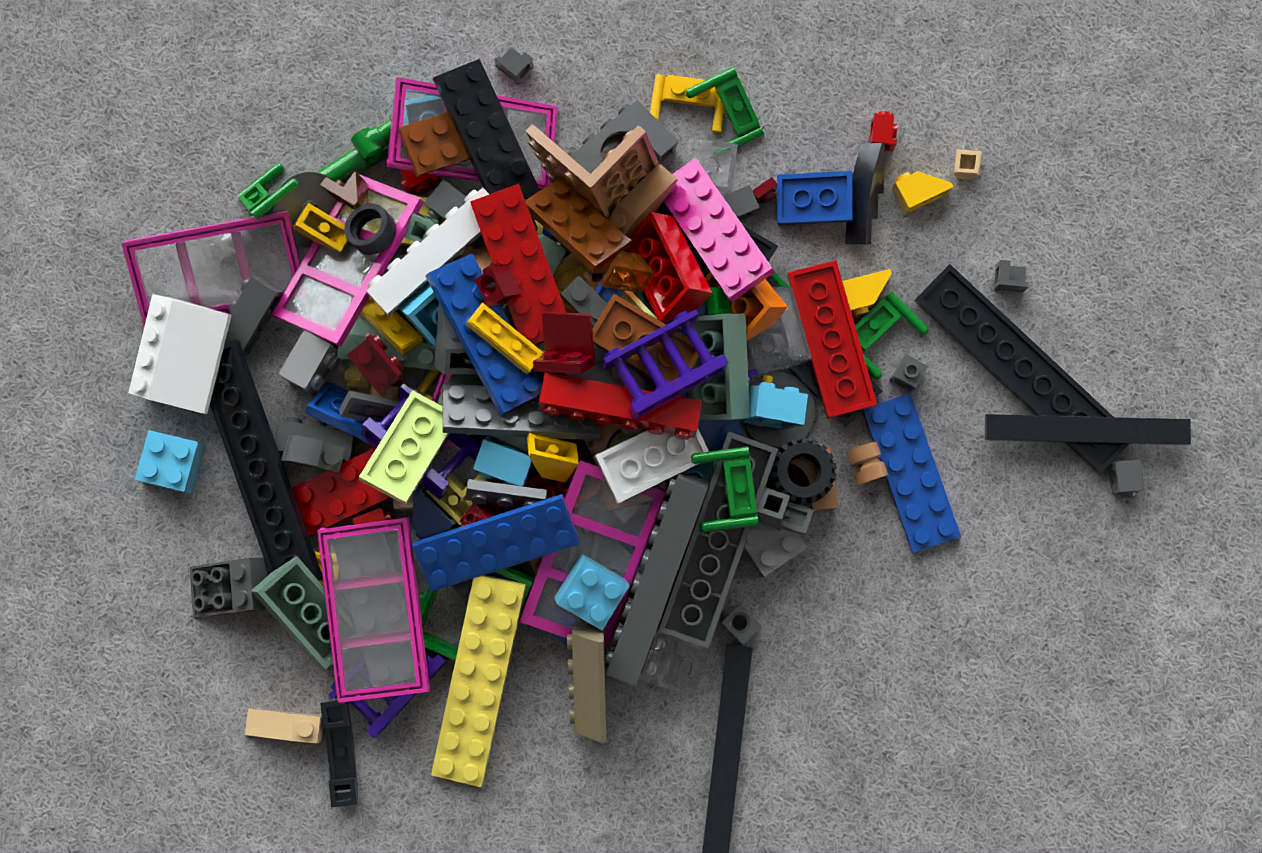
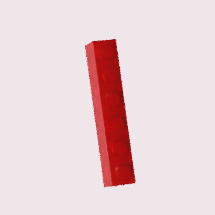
M545 372L539 400V410H543L547 415L558 416L561 413L570 415L569 417L574 420L583 421L585 418L596 420V423L601 425L615 423L622 425L624 429L628 430L642 428L647 429L651 434L663 435L664 433L674 434L675 438L688 440L696 435L702 401L678 396L634 420L629 413L633 397L627 387ZM641 390L642 393L645 392L647 395L652 393V391Z

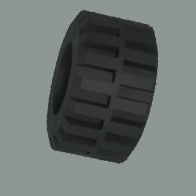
M801 438V440L794 439L784 444L777 451L769 474L771 476V486H774L775 491L789 495V501L798 505L803 504L804 506L819 501L831 490L833 482L836 480L837 474H835V469L837 467L836 463H833L832 459L834 457L832 453L829 454L826 451L827 447L817 444L818 441L814 439L812 441L807 440V438ZM795 458L809 459L815 465L817 478L812 485L801 487L790 480L787 469L790 462Z

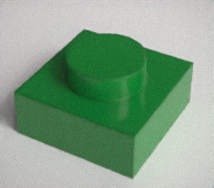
M716 287L710 288L712 294L706 299L708 315L732 314L731 300L724 290Z

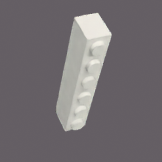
M484 188L478 192L473 190L464 199L466 202L459 209L457 207L451 209L445 216L447 220L440 226L438 224L433 225L426 232L427 237L421 243L419 241L414 242L406 250L408 254L403 259L396 258L387 267L389 271L382 277L377 275L368 283L370 287L366 290L368 295L388 317L395 313L402 304L428 282L425 276L429 272L451 263L482 235L470 201L489 195Z

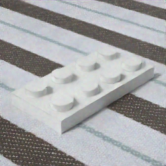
M697 429L695 437H690L688 440L675 438L674 434L669 433L655 435L646 430L594 455L616 503H620L697 465L692 463L691 455L709 451L699 429Z

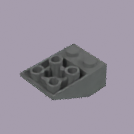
M439 303L434 367L443 374H478Z
M243 558L191 566L190 580L193 618L267 610L251 592L253 588L269 575L264 558Z

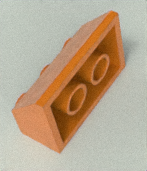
M710 271L705 277L709 287L722 288ZM766 279L731 302L732 314H746L747 341L773 326L788 308Z

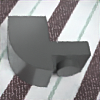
M288 435L281 461L339 473L345 448L317 439Z
M765 488L757 509L758 520L779 531L784 529L806 536L814 510L789 502V495Z

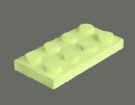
M412 391L360 474L359 480L406 505L449 433H442V406Z

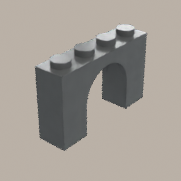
M636 100L633 104H626L622 107L615 119H608L596 135L590 134L578 150L573 149L568 155L591 174L602 163L601 152L612 143L622 142L624 136L638 125L646 131L659 164L675 152L678 140Z

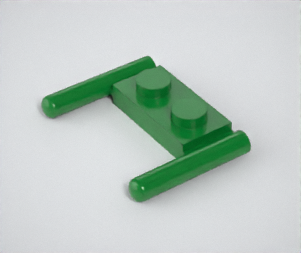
M734 67L686 90V96L693 98L715 87L731 125L738 136L714 148L713 154L715 157H720L764 135L763 129Z
M281 163L274 165L237 195L256 219H259L299 187V182L296 179H291L271 196L263 188L284 171V166Z
M892 291L855 325L863 353L901 316L921 335H926L929 328ZM864 355L868 373L875 380L880 379L882 372Z
M740 447L692 454L691 461L693 464L723 460L730 513L729 519L702 522L700 530L702 532H712L758 526L749 448Z

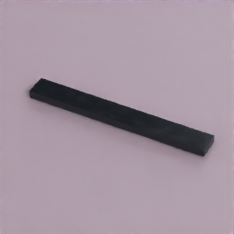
M986 414L985 441L1191 445V419Z
M726 645L702 853H729L753 649L750 647Z

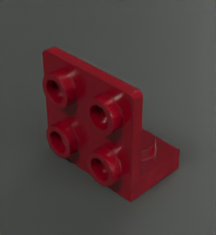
M543 313L542 323L545 352L542 353L543 356L533 361L534 371L582 374L594 367L595 354L591 314Z
M367 333L365 335L367 339L347 355L381 395L404 376L401 372L404 367L394 354L389 357L384 352L388 347L377 334L372 337L370 333Z

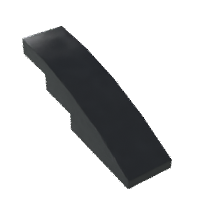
M861 143L853 172V222H846L845 244H871L872 219H878V194H884L885 143Z

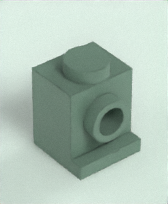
M412 214L405 238L421 243L427 237L426 232L433 225L438 224L439 221L429 216H424L423 218L417 214Z

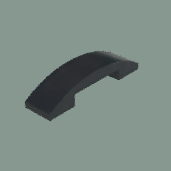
M321 702L322 724L326 735L330 780L328 782L331 808L357 805L358 783L355 746L348 702Z

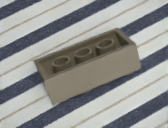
M572 625V634H567V650H572L573 659H568V675H573L574 682L569 684V699H574V708H570V724H575L576 734L601 743H607L604 628L600 630L593 625Z

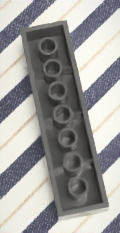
M727 432L720 450L740 447L749 448L756 508H758L778 449ZM723 460L716 461L706 495L657 628L659 632L707 649L712 640L751 528L743 527L712 532H702L700 530L702 522L730 518Z
M684 472L679 473L678 477H672L666 494L671 495L669 502L663 501L657 519L662 520L660 526H654L648 542L653 545L652 549H646L639 567L644 569L643 574L637 573L631 589V593L635 594L634 599L628 598L622 614L626 621L625 623L620 621L613 639L617 646L611 645L604 664L609 667L607 676L636 686L709 485L708 481Z

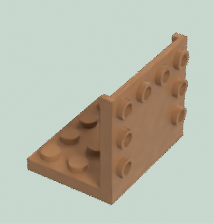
M533 124L525 131L530 139L528 144L535 151L534 155L542 162L540 165L547 172L546 176L552 182L561 177L607 219L618 203L659 164L646 131L639 125L634 130L629 131L615 149L610 150L606 154L604 161L591 174Z

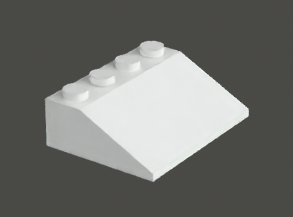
M152 294L128 393L148 400L207 414L232 315L175 298Z

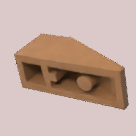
M658 164L618 203L608 220L630 238L651 212L656 213L678 179L661 164Z

